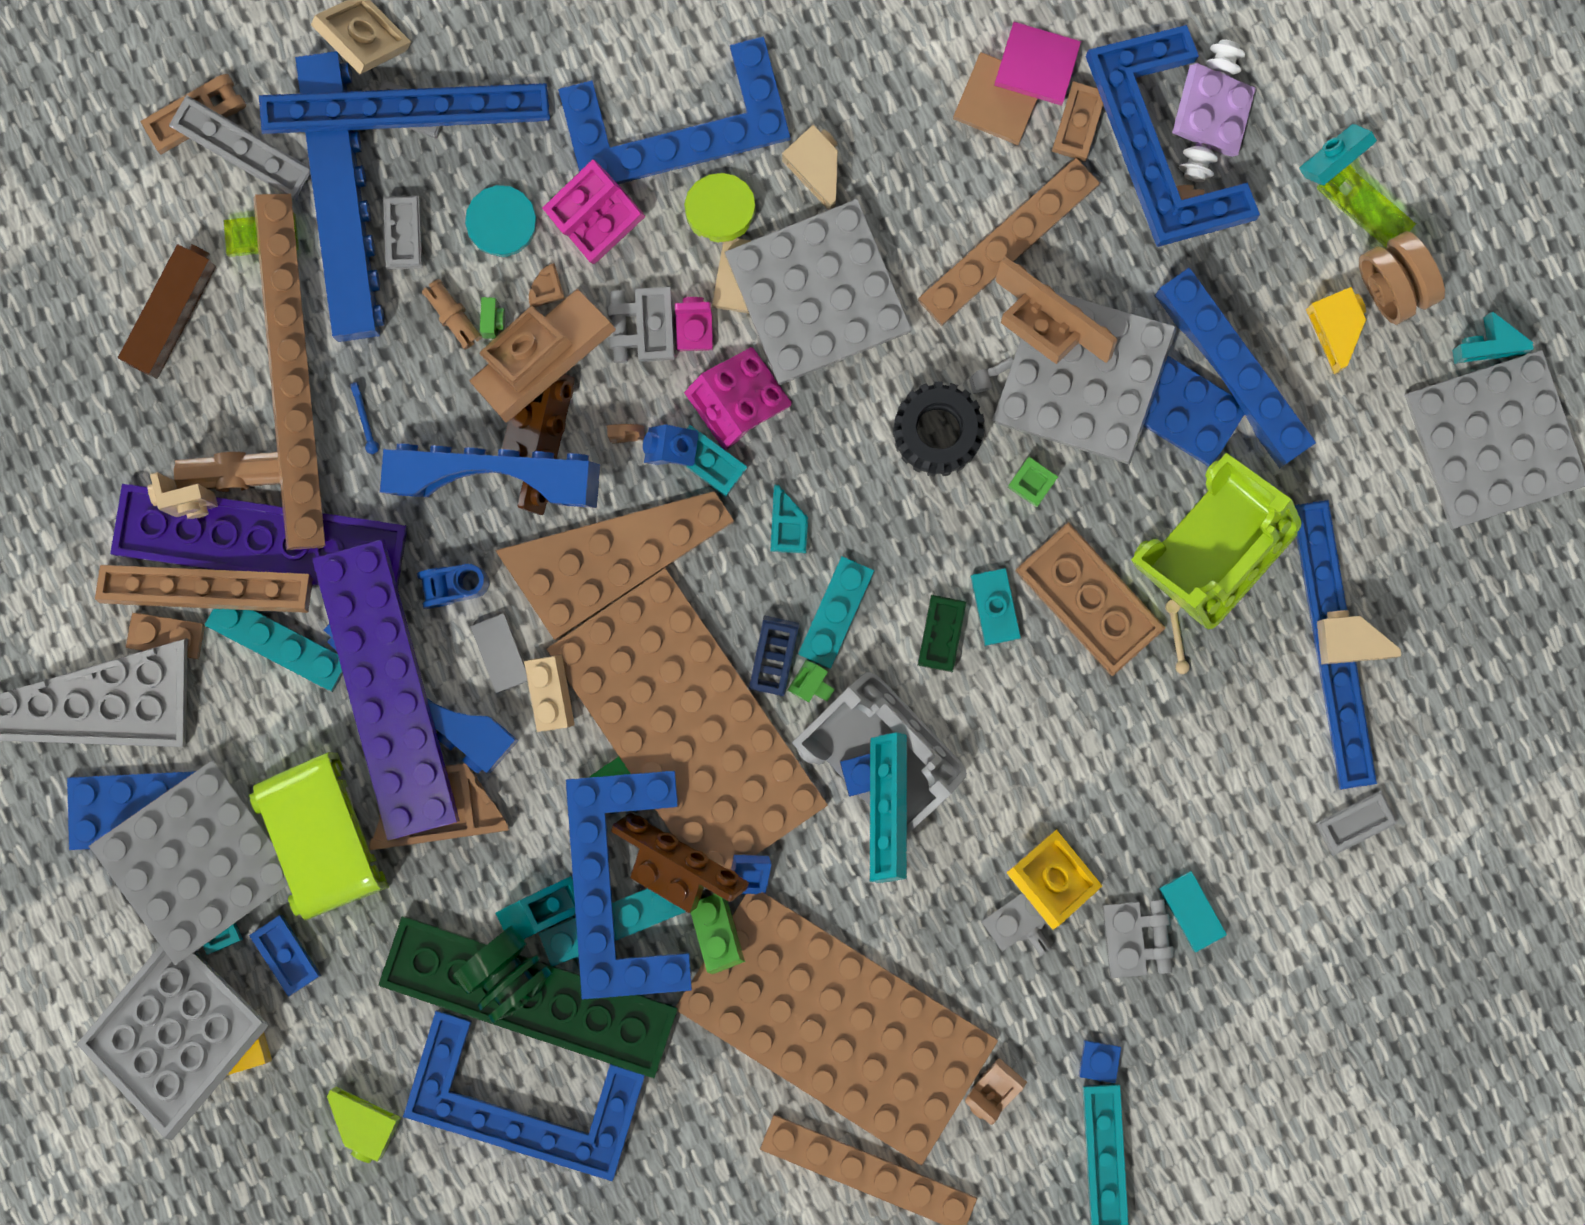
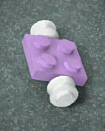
M1220 40L1219 44L1211 45L1210 50L1216 56L1215 59L1207 60L1206 65L1208 67L1196 63L1190 65L1172 133L1196 143V146L1183 150V154L1189 158L1188 163L1179 165V169L1185 173L1184 177L1191 181L1204 182L1206 178L1214 176V172L1208 167L1209 163L1217 162L1218 157L1211 149L1232 157L1239 154L1256 88L1230 77L1241 72V67L1236 64V60L1245 57V52L1240 49V44L1231 40Z

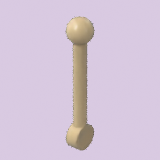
M1170 600L1166 603L1165 609L1171 617L1178 659L1176 671L1180 674H1186L1190 666L1184 657L1177 615L1180 606L1173 600Z

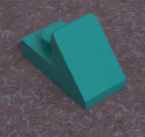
M1490 312L1483 317L1487 341H1484V336L1462 339V344L1454 348L1452 352L1454 364L1526 355L1534 350L1533 342L1496 313Z

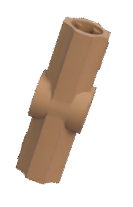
M221 452L209 458L175 460L174 481L177 489L199 484L208 490L216 489L219 492H229V488H241V491L248 490L249 486L280 484L278 453L246 455L245 452Z

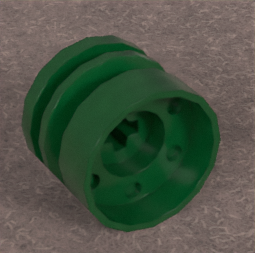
M513 926L508 927L452 976L467 995L481 987L485 988L487 994L478 1004L480 1010L489 1005L493 1000L496 1001L499 1007L487 1017L492 1024L496 1023L499 1019L516 1013L540 992L546 979L552 974L547 966L534 977L528 971L540 960L538 955L521 963L517 957L524 950L527 942Z

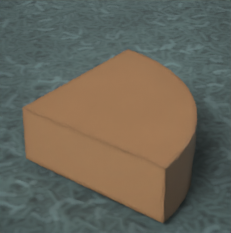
M554 263L543 268L532 283L529 291V305L534 308L565 299Z
M639 424L607 425L608 439L612 444L643 441L645 428Z

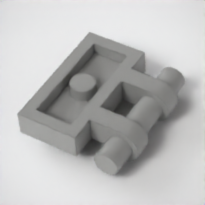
M671 287L635 289V303H625V291H611V305H608V317L612 318V325L616 330L613 332V336L609 337L610 349L613 350L614 363H627L628 349L638 348L639 362L675 360ZM636 316L637 335H627L626 317Z
M1164 899L1151 900V915L1141 916L1139 902L1102 905L1110 978L1147 975L1146 960H1156L1158 974L1172 973L1171 958H1174L1173 946H1169L1167 925H1171L1170 914H1166ZM1142 927H1153L1155 948H1144Z

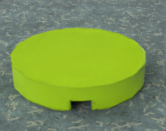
M725 173L707 175L696 181L687 192L684 203L687 223L693 232L700 237L702 235L705 238H709L710 241L718 243L732 241L745 234L756 213L754 195L747 183L735 175Z

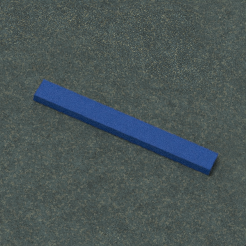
M547 83L259 95L262 134L549 121L550 119Z
M1329 501L1295 505V508L1301 519V528L1297 532L1296 538L1339 790L1377 784L1357 664L1356 662L1321 665L1317 621L1327 619V612L1347 610Z

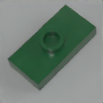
M936 595L930 596L917 666L953 673L966 601Z

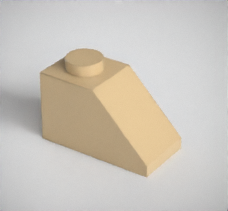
M812 125L782 153V162L830 210L836 207L838 150L835 147L838 144L828 131L823 129L820 132Z
M1349 610L1327 612V619L1317 621L1321 665L1401 657V649L1361 616L1349 617Z

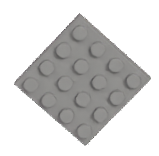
M858 199L725 252L778 385L911 333V327Z
M1055 292L1071 305L1080 308L1094 322L1106 327L1117 338L1113 356L1105 363L1078 343L1062 360L1055 364L1021 338L993 422L1007 428L1130 465L1173 342L1176 327Z
M1543 350L1404 395L1451 530L1585 487V471Z
M213 760L89 845V848L174 965L180 963L288 885L273 843Z
M159 946L80 1039L77 1045L165 1139L173 1140L269 1024L196 951L177 965H174L163 948Z

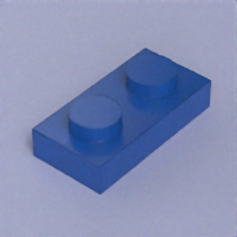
M279 915L249 935L288 997L322 976L283 915Z

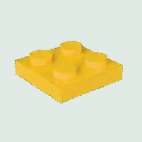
M1058 830L1048 835L1006 872L1052 930L1060 926L1102 887V884Z

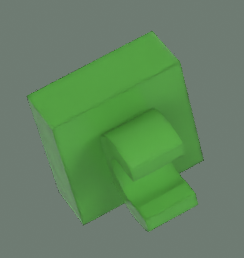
M805 660L787 691L802 700L810 702L814 695L828 701L835 689L822 682L828 671L815 663Z

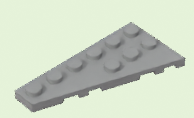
M188 638L0 693V741L163 747L186 746Z

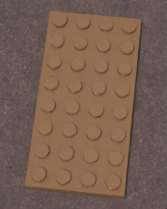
M666 568L546 649L551 656L562 655L566 679L631 774L676 772L678 807L655 810L678 841L694 850L703 852L709 859L724 868L731 869L734 855H757L828 806Z
M763 892L746 894L732 916L745 962L713 975L707 972L703 962L692 980V991L684 992L676 1005L677 1011L922 1166L998 1040Z

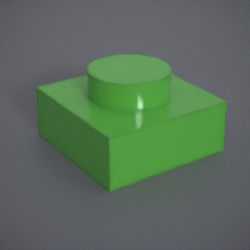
M481 297L480 334L484 339H495L498 336V330H504L505 308H499V302L493 297Z
M1028 457L1007 488L1037 508L1058 476Z

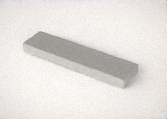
M188 95L185 96L169 124L171 128L283 194H291V198L295 201L311 175L310 167Z

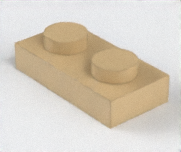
M562 655L524 661L537 732L575 726Z

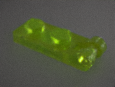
M1350 164L1323 186L1320 184L1317 186V190L1385 248H1387V242L1405 231L1410 232L1417 224L1357 174ZM1344 182L1353 188L1347 196L1339 189Z

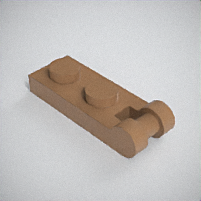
M222 74L186 94L225 118L236 114L246 107L242 96L236 95L233 90L234 83L229 74ZM220 95L223 102L214 106L210 98ZM185 96L140 121L156 150L161 155L189 139L169 126Z

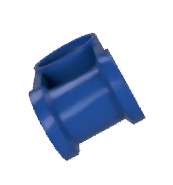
M473 564L433 568L417 573L418 579L422 580L425 601L422 603L423 609L452 605L459 601L483 596L489 587L487 573ZM476 572L479 577V583L475 589L467 591L463 586V579L468 573Z

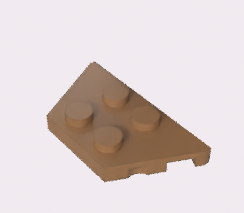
M465 763L445 767L460 821L387 841L381 815H379L380 819L375 834L371 838L369 848L370 850L510 831V826L472 769Z

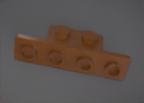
M565 373L544 391L541 403H529L509 420L502 449L520 451V457L532 458L533 451L554 453V459H558L557 456L566 427L565 422L569 404L574 392L575 378ZM523 481L518 508L537 515H544L548 500L538 490Z
M629 813L612 826V833L639 848L630 878L688 913L697 908L704 887L729 902L747 890L749 882L738 876L735 871L724 868L712 861L703 852L690 848L678 841L674 835L656 828L641 816Z

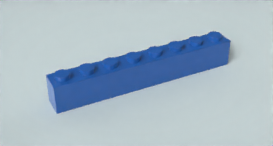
M337 51L295 57L300 94L348 92L347 84L352 83L350 64L344 62ZM353 130L305 132L332 337L337 342L379 337V326H385V317L382 305H376L375 291H380V280L377 270H371L370 257L375 256L376 251L373 236L366 233L365 222L371 221V213L368 201H362L360 187H366V176L363 165L357 166L356 153L362 152L359 132Z

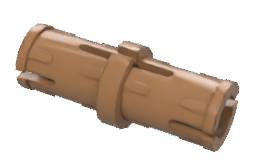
M440 279L429 284L430 290L427 287L424 288L422 294L440 315V323L443 326L449 327L464 350L475 344L474 340L478 342L482 339V335L465 315V307L462 303H456Z

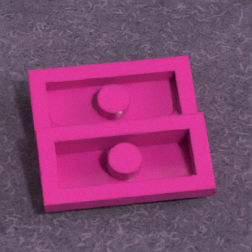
M1013 21L994 86L1062 106L1081 41Z
M595 160L589 162L542 207L559 230L573 241L592 264L598 262L646 217L624 190Z

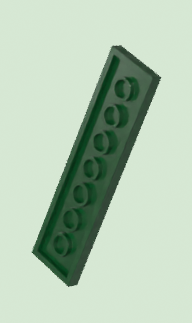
M407 916L401 917L378 986L490 1024L492 1023L487 1017L499 1007L496 1001L493 1000L489 1005L480 1010L478 1004L487 994L485 988L481 987L467 995L452 977L487 943ZM520 954L517 957L521 963L529 959V957ZM538 961L528 970L533 977L546 966L552 972L546 979L540 992L516 1013L499 1019L493 1024L655 1079L678 1008L642 995L582 999L579 974Z

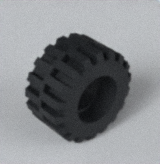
M938 381L930 386L927 383L921 385L915 392L912 390L906 399L901 402L895 416L893 437L895 438L897 452L900 451L901 459L906 464L910 463L913 466V470L919 473L920 470L927 472V476L934 477L935 474L948 476L951 472L962 470L966 464L973 460L984 437L985 429H983V424L985 420L984 415L980 414V405L977 400L973 401L970 398L971 393L966 389L962 392L957 389L958 385L950 383L947 386L943 385V381ZM931 410H943L952 414L960 426V434L957 441L951 447L945 449H935L926 445L920 439L917 432V425L923 414Z

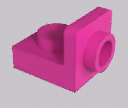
M686 297L682 299L683 303H675L677 351L713 350L711 302H704L702 297Z

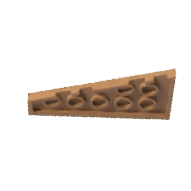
M715 491L495 551L553 639L557 640L734 523V520Z

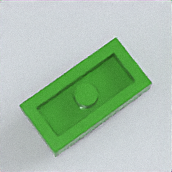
M717 894L699 900L698 906L691 912L707 972L713 975L745 962L728 901Z

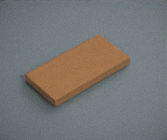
M578 289L545 316L547 320L569 339L572 345L522 391L518 393L489 364L469 380L505 423L511 420L616 330L611 322Z
M1069 522L1015 570L1111 676H1114L1166 628Z

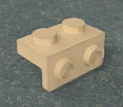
M158 472L150 474L152 484L148 485V494L153 506H158V509L174 517L187 515V519H195L208 515V509L218 507L215 493L199 484L177 489L174 480Z

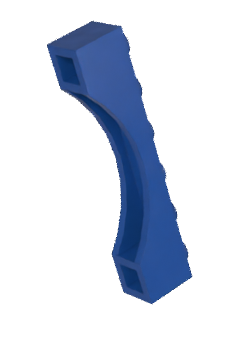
M1187 268L1159 288L1155 297L1175 325L1200 350L1222 378L1243 410L1256 437L1279 469L1314 445L1316 442L1192 270Z
M397 444L396 450L383 449L380 493L428 497L440 487L459 478L475 474L500 473L521 479L538 490L550 503L561 506L597 508L600 464L588 461L589 455L567 453V459L563 460L554 459V453L533 451L532 458L520 457V451L498 449V456L485 455L486 449L470 447L464 448V454L452 453V447L435 445L430 446V452L418 451V445Z
M328 624L324 629L331 636L327 642L336 650L330 624ZM428 699L435 729L439 731L437 733L438 740L450 750L455 746L466 755L462 761L477 774L481 770L491 773L518 742L512 734L492 717L472 716L453 712Z

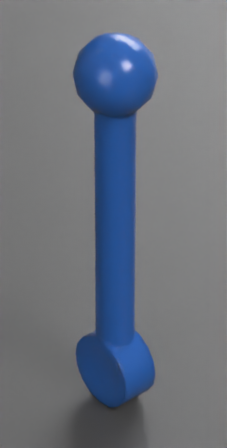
M354 382L350 384L356 401L367 441L365 450L369 454H375L379 450V444L373 439L359 384Z

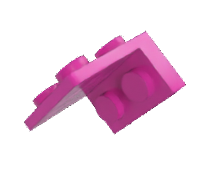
M752 347L703 372L684 392L724 450L736 444L750 429L791 406V401Z

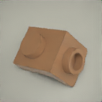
M999 1058L972 1086L965 1099V1103L970 1107L975 1116L993 1125L1004 1108L1024 1089L1027 1081Z

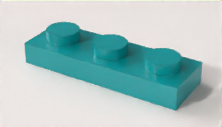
M841 556L800 648L799 656L828 669L832 668L874 570Z

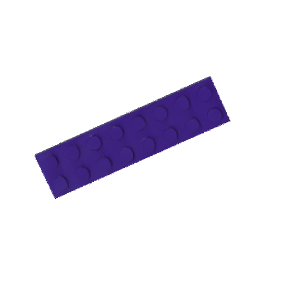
M122 483L110 551L111 555L208 570L310 574L313 578L312 585L319 586L312 558L384 539L397 587L399 585L408 529L406 525L322 513L325 546L323 548L287 550L283 507L216 497L218 507L208 509V515L187 519V515L174 517L159 510L158 506H153L148 494V487Z
M381 539L312 558L387 841L459 822V815L385 540Z

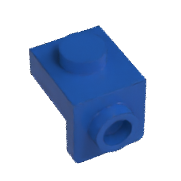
M667 424L649 427L643 440L644 463L655 465L674 463L693 466L695 463L698 432Z

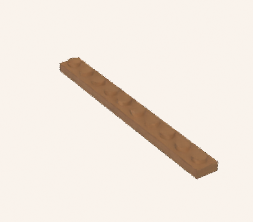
M255 194L253 201L287 550L323 548L325 546L292 198L291 194Z

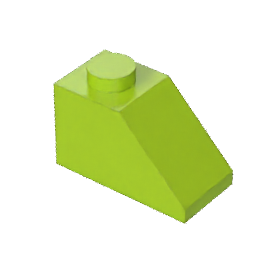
M332 1088L327 1095V1099L344 1146L351 1149V1155L360 1161L371 1163L374 1160L378 1162L383 1158L401 1117L341 1088Z

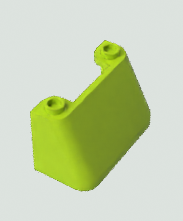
M1225 453L1219 461L1213 462L1208 467L1205 474L1208 492L1163 542L1157 538L1143 541L1137 547L1134 557L1131 559L1134 566L1208 630L1216 627L1291 544L1301 528V519L1292 499L1228 453Z
M327 752L261 781L253 786L254 793L249 794L256 814H262L292 895L288 896L291 910L295 916L301 914L304 920H309L389 888L384 872H379L376 865L371 866L370 864L377 860L368 848L346 787H348L346 780L338 779L344 768L339 754L334 752Z

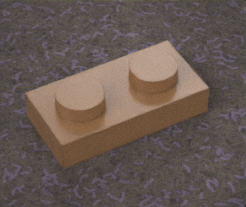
M1073 81L1051 152L1086 162L1103 107V102L1097 88Z
M132 612L126 648L145 651L188 638L187 658L199 660L205 624Z

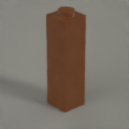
M179 244L176 245L118 356L119 360L158 379L216 268L208 259L210 253L193 244L188 249Z

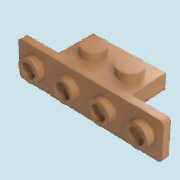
M1007 257L1000 261L996 282L1018 298L1002 315L1001 324L1055 364L1062 360L1078 343L1105 363L1112 358L1117 338L1106 327L1094 322L1080 308L1071 305L1056 294L1050 286L1034 278L1023 266L1015 264Z

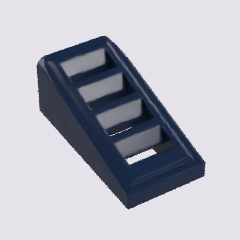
M764 615L749 689L784 696L799 628L798 622ZM768 630L787 632L789 637L784 639L768 635ZM765 644L786 647V652L783 654L764 650ZM762 659L783 662V667L778 668L761 664ZM759 673L781 676L780 682L758 679Z

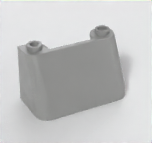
M865 672L813 721L792 744L797 748L798 754L804 761L818 765L827 761L844 779L840 761L870 754V738L895 732L906 734L908 835L966 778V769L960 760L881 678L874 673ZM870 791L858 794L870 806Z

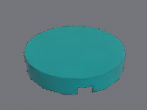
M496 185L483 189L472 199L466 210L465 225L470 239L479 250L496 257H508L521 252L530 244L536 230L537 217L532 203L523 192L511 186Z

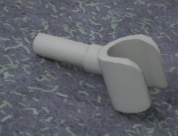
M1011 357L993 368L976 371L969 380L972 392L976 394L992 389L990 378L1011 368L1014 359Z

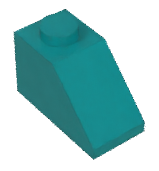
M569 876L496 912L495 914L503 931L513 926L521 937L526 939L576 914L572 877Z

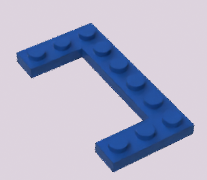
M1184 25L1089 49L1085 57L1156 246L1159 247L1256 221L1260 213L1248 183L1181 200L1135 79L1195 63L1199 55L1188 26Z
M764 36L730 45L747 113L610 147L593 81L558 89L579 172L589 162L595 160L617 184H622L791 140Z
M665 771L566 779L582 999L692 991L689 953L617 959L606 813L678 807L676 772Z
M440 1010L435 1011L404 1111V1118L613 1182L645 1078L644 1075L610 1064L590 1132L586 1133L451 1091L472 1020Z

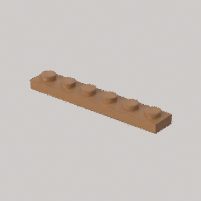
M1075 158L922 294L918 301L943 326L996 278L1002 259L1007 257L1013 262L1017 260L1093 192L1100 183Z
M100 565L95 600L101 604L308 613L313 578L310 574Z
M775 1114L760 1147V1150L942 1225H967L977 1201L975 1196Z

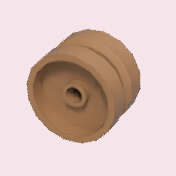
M1405 231L1387 242V250L1377 246L1359 257V269L1363 282L1379 311L1390 323L1398 325L1416 314V306L1426 310L1445 298L1443 279L1437 264L1423 242L1411 232Z

